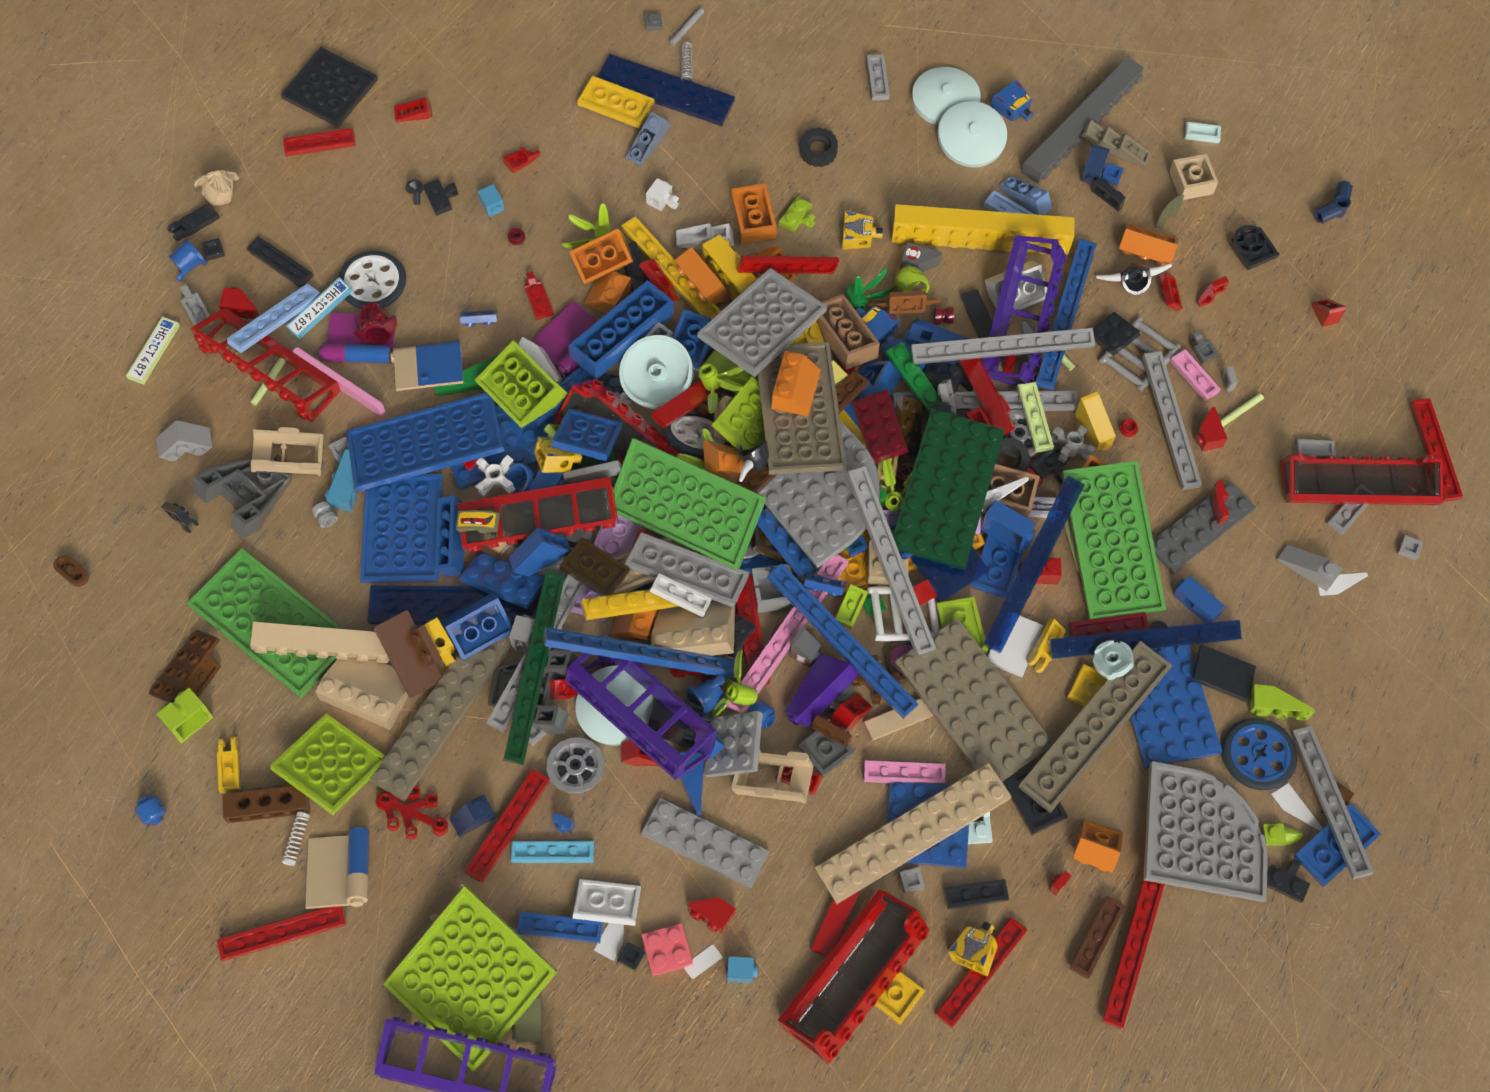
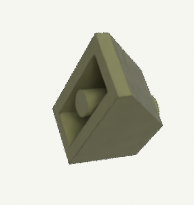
M537 997L515 1023V1027H512V1040H516L517 1046L543 1044V1005L541 997Z

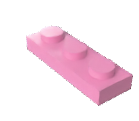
M1186 349L1171 358V364L1204 401L1219 393V386Z

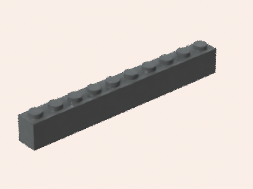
M1127 57L1024 162L1022 173L1038 184L1043 179L1046 180L1053 168L1056 169L1060 165L1061 160L1064 157L1067 158L1072 149L1080 145L1086 123L1092 120L1099 125L1103 117L1110 114L1115 104L1118 105L1122 101L1125 94L1128 95L1133 86L1140 83L1143 78L1144 67Z

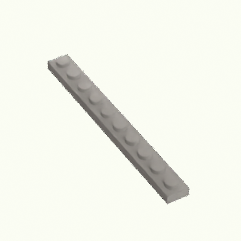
M1093 328L913 344L910 347L913 364L1094 348L1095 340Z
M1018 391L998 392L999 396H1003L1011 410H1023ZM1038 391L1044 411L1077 410V391ZM893 392L892 395L894 408H896L897 396H906L917 400L912 392ZM955 392L956 410L960 408L974 410L978 407L984 410L976 392Z
M865 466L848 471L846 473L916 657L936 650L934 641L867 468Z
M570 575L567 576L563 584L554 625L555 629L561 630L585 586ZM528 648L487 721L488 725L504 733L513 718Z

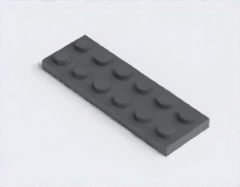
M1231 481L1224 485L1229 495L1225 505L1230 513L1225 523L1218 525L1212 507L1211 495L1153 540L1156 557L1172 574L1176 573L1256 509V506Z

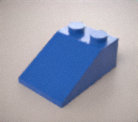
M683 310L673 339L685 347L692 359L693 368L700 369L712 347L698 338V332L713 318Z

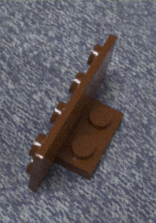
M406 610L374 627V631L409 698L415 697L439 682L442 676L436 663L442 661V658L425 625L416 627L412 617Z
M196 630L189 636L183 648L177 652L171 664L165 668L159 680L153 684L149 694L167 703H173L178 693L190 688L199 698L221 668L219 664L209 657L220 639Z

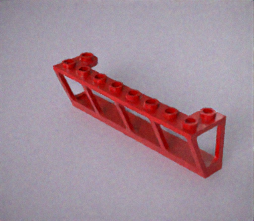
M225 307L191 328L194 335L193 338L198 343L200 351L204 354H220L227 363L230 364L232 362L242 373L247 372L254 381L262 382L269 391H275L284 401L287 402L289 400L297 409V415L303 420L308 419L313 422L341 391L338 381L268 335L256 342L267 351L250 362H246L225 348L229 345L227 339L222 343L213 340L212 337L225 323L237 331L249 324ZM219 317L221 318V322L208 336L199 330ZM274 354L278 358H283L295 370L280 380L275 381L254 366ZM302 373L321 385L322 388L307 398L302 399L282 385ZM327 391H330L331 394L312 414L309 404Z

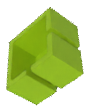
M190 688L178 693L173 703L165 704L157 713V716L181 744L214 718Z

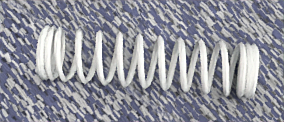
M297 812L296 816L298 818H295L296 822L293 824L295 827L292 828L294 832L290 833L292 837H289V846L286 847L288 851L284 852L287 856H283V858L291 857L297 859V857L290 856L286 852L299 854L298 852L291 851L288 849V847L300 849L299 847L292 846L289 843H296L301 845L300 842L293 841L290 838H297L303 840V838L296 837L292 835V833L305 835L304 833L295 831L294 828L306 830L305 828L298 827L295 824L307 826L306 823H301L296 819L309 821V814L304 812ZM282 859V863L294 866L296 864L295 860Z

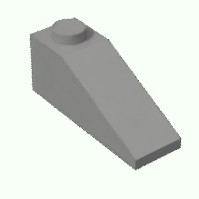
M1290 545L1285 547L1277 561L1326 592L1343 569L1325 557Z

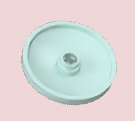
M938 67L924 72L916 80L912 91V103L916 112L924 120L938 126L945 112L952 106L967 101L980 102L981 99L980 89L976 81L966 72L952 67Z
M967 101L952 106L945 112L938 127V142L942 151L953 162L965 167H982L992 163L1001 155L1007 141V128L1000 114L992 107L980 102Z
M663 335L647 336L636 341L625 352L619 369L620 382L625 393L638 405L650 409L660 408L690 388L694 373L692 359L685 347L677 340Z
M618 666L604 667L591 675L598 682H602ZM624 670L605 687L627 707L646 691L643 686ZM651 694L633 711L647 725H649V717L655 705L654 696ZM577 695L576 716L581 728L589 737L601 744L619 746L622 742L630 740L581 695Z

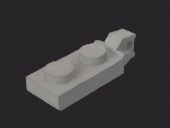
M187 284L180 287L184 297L180 298L193 325L208 318L210 315L196 291L191 293ZM211 322V323H209L208 325L204 326L203 328H201V329H199V330H202V329H204V328H206V327H208V326H210V325H212V324H214V323Z

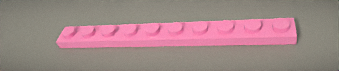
M837 554L822 565L817 575L838 579L849 561ZM808 587L806 588L820 603L828 594L825 591H812ZM795 607L792 608L741 681V684L749 685L756 689L758 694L791 648V643L801 627L804 628L809 622ZM729 702L726 707L740 714L746 713L750 705L746 706Z

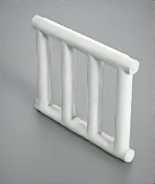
M868 587L867 591L868 594H871L876 627L874 640L910 641L908 634L903 633L901 616L890 587ZM879 594L890 595L895 633H884ZM935 598L928 601L932 628L931 636L940 631Z

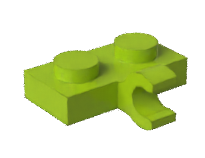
M796 197L779 220V226L793 233L801 223L809 228H813L816 223L814 222L816 217L808 214L812 209V203Z

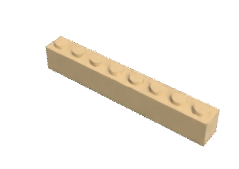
M253 622L250 646L256 653L264 654L267 651H275V654L278 655L296 653V656L307 657L308 654H312L318 658L336 656V659L348 660L349 657L356 658L357 661L366 662L368 659H374L379 663H388L390 661L376 633L372 631Z

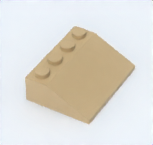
M717 601L710 602L704 617L680 606L659 609L652 631L651 645L710 656L734 653L735 606L733 608Z
M349 657L348 660L337 659L325 673L315 691L319 700L388 730L393 726L408 698V694L394 667L376 662L374 659L362 662L357 661L356 658Z

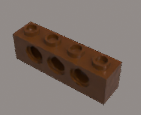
M291 784L286 787L273 785L270 789L251 788L245 792L233 790L229 791V794H222L223 819L228 824L297 815V812L310 813L309 797ZM286 796H291L289 802L282 803ZM270 798V803L268 805L263 806L262 802L265 799ZM250 801L248 807L241 808L244 802Z

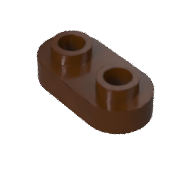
M61 555L55 559L54 569L75 587H81L88 582V572L70 556Z

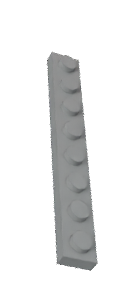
M1162 351L1146 353L1142 358L1181 489L1200 488L1202 483Z
M1309 726L1293 730L1291 734L1352 880L1372 875L1374 871L1313 727Z

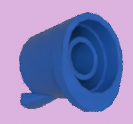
M185 240L168 256L181 272L176 277L179 282L185 278L188 272L200 264L207 265L205 259L188 240Z
M718 675L715 680L710 678L694 687L690 686L687 688L686 694L689 702L704 707L703 716L714 709L716 704L724 698L720 685L725 683V676Z

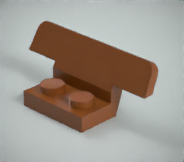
M926 290L889 292L888 301L869 302V307H886L889 314L925 312L926 305L941 304V300L938 298H926Z

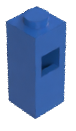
M913 323L911 330L907 329L904 339L907 340V343L913 345L954 341L955 336Z
M1191 576L1186 580L1181 579L1175 586L1177 590L1173 596L1208 626L1226 607Z

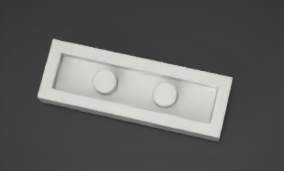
M660 573L650 590L651 593L701 617H704L712 598Z

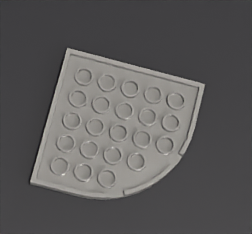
M842 421L840 423L846 470L778 474L759 492V494L767 497L764 506L774 515L779 524L817 568L852 544L866 529L846 473L866 466L878 499L880 496V482L874 460L863 444Z
M1152 761L1149 764L1143 880L1265 902L1267 900V848L1264 834H1261L1258 826L1259 821L1247 802L1233 788L1216 780V777L1199 770Z

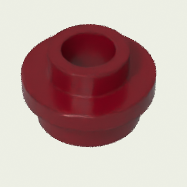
M519 228L511 229L507 236L509 243L512 245H520L526 238L525 233Z

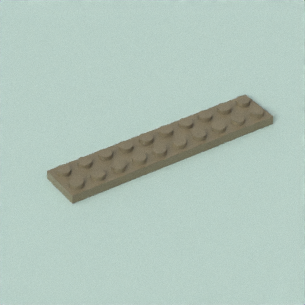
M510 634L462 660L458 653L455 658L456 661L451 663L379 768L370 778L372 784L403 801L406 800L511 648Z
M1141 641L1132 651L1133 668L1123 676L1106 681L1020 783L1018 788L1050 813L1171 669L1172 664Z

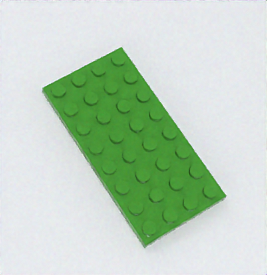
M632 438L613 490L618 515L736 570L740 569L767 499L764 495L636 438Z
M1138 461L1063 470L1062 478L1088 619L1165 611L1166 605Z
M242 548L186 603L189 608L301 699L337 660L336 656L318 658L316 655L308 654L307 657L296 656V653L278 655L275 654V651H267V653L262 654L256 653L255 650L251 649L253 622L335 629L343 628Z

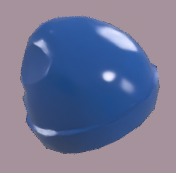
M522 463L513 464L506 473V479L510 480L516 489L512 494L528 491L536 477L534 469Z

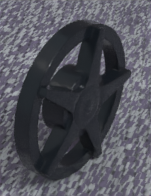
M1253 225L1240 227L1233 237L1235 248L1248 256L1262 253L1268 242L1265 232ZM1251 229L1257 232L1254 234L1246 233L1244 230ZM1240 232L1243 240L1237 242V235ZM1259 233L1264 239V244L1258 242L1257 235ZM1244 245L1248 247V251L1242 249L1240 246ZM1253 247H1261L1260 250L1252 252Z

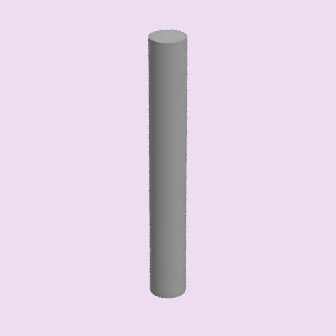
M699 8L670 40L671 45L675 46L703 15L704 10L702 8Z

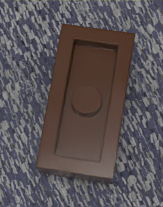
M818 715L816 716L812 728L847 748L852 738L850 732L844 727L835 726L827 717L823 716L821 718Z

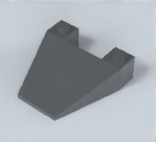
M252 458L209 468L194 477L193 492L205 503L222 495L237 509L232 513L231 528L243 539L261 528L292 480V476L283 472H251Z
M552 650L548 652L534 715L535 720H533L532 724L533 727L546 733L565 734L569 715L559 706H553L554 700H550V680L566 678L567 668L578 659L570 650ZM520 661L496 668L488 701L489 706L495 708Z

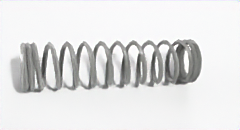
M684 42L681 44V81L683 83L692 82V44Z

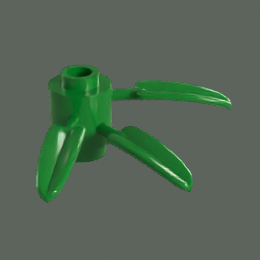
M886 267L865 287L863 286L862 278L857 275L855 283L845 288L844 295L855 310L859 307L864 309L867 305V298H871V300L878 299L895 289V286H892L880 292L864 295V291L874 288L887 273Z

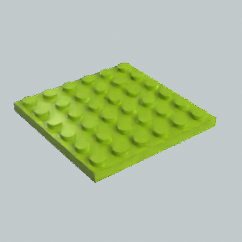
M464 886L383 985L423 1024H426L429 1029L434 1030L435 1027H440L448 1030L447 1033L455 1035L456 1032L467 1034L469 1039L476 1040L477 1037L488 1039L490 1044L497 1045V1042L504 1038L558 971L468 886ZM440 1039L459 1059H463L465 1045ZM471 1047L467 1066L473 1072L476 1071L491 1051Z

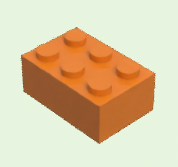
M766 183L731 189V204L741 245L776 239L777 227Z

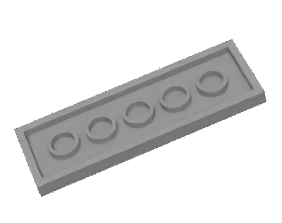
M644 533L640 534L625 563L630 569L653 578H657L660 573L712 598L714 601L733 608L749 577V572L741 569L736 570L717 560Z
M661 798L641 833L642 836L749 889H752L769 855L768 850Z

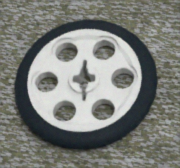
M368 251L355 255L347 261L339 274V277L353 290L345 300L362 309L363 305L365 306L373 302L378 303L383 308L389 306L400 297L407 279L405 269L398 259L381 251ZM365 263L373 264L369 269L363 268ZM383 266L390 267V269L387 272H382L380 270ZM354 274H358L360 276L357 280L350 279V277ZM389 280L395 282L392 286H386L385 283ZM357 289L364 290L361 295H356L355 291ZM375 292L382 293L379 298L372 297V294Z
M687 413L665 429L663 428L665 439L671 446L682 453L704 458L702 429L703 427L709 428L707 430L713 438L714 427L712 423L714 419ZM713 438L716 443L732 446L729 442Z

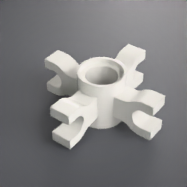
M507 455L499 465H489L483 458H479L476 461L478 468L486 474V478L475 486L478 489V493L483 497L492 487H502L509 494L516 490L513 487V483L505 477L508 469L514 464L510 456Z

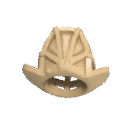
M215 170L200 177L194 183L195 188L198 186L202 187V195L213 206L224 205L231 202L234 187L233 181L239 180V175L230 171Z

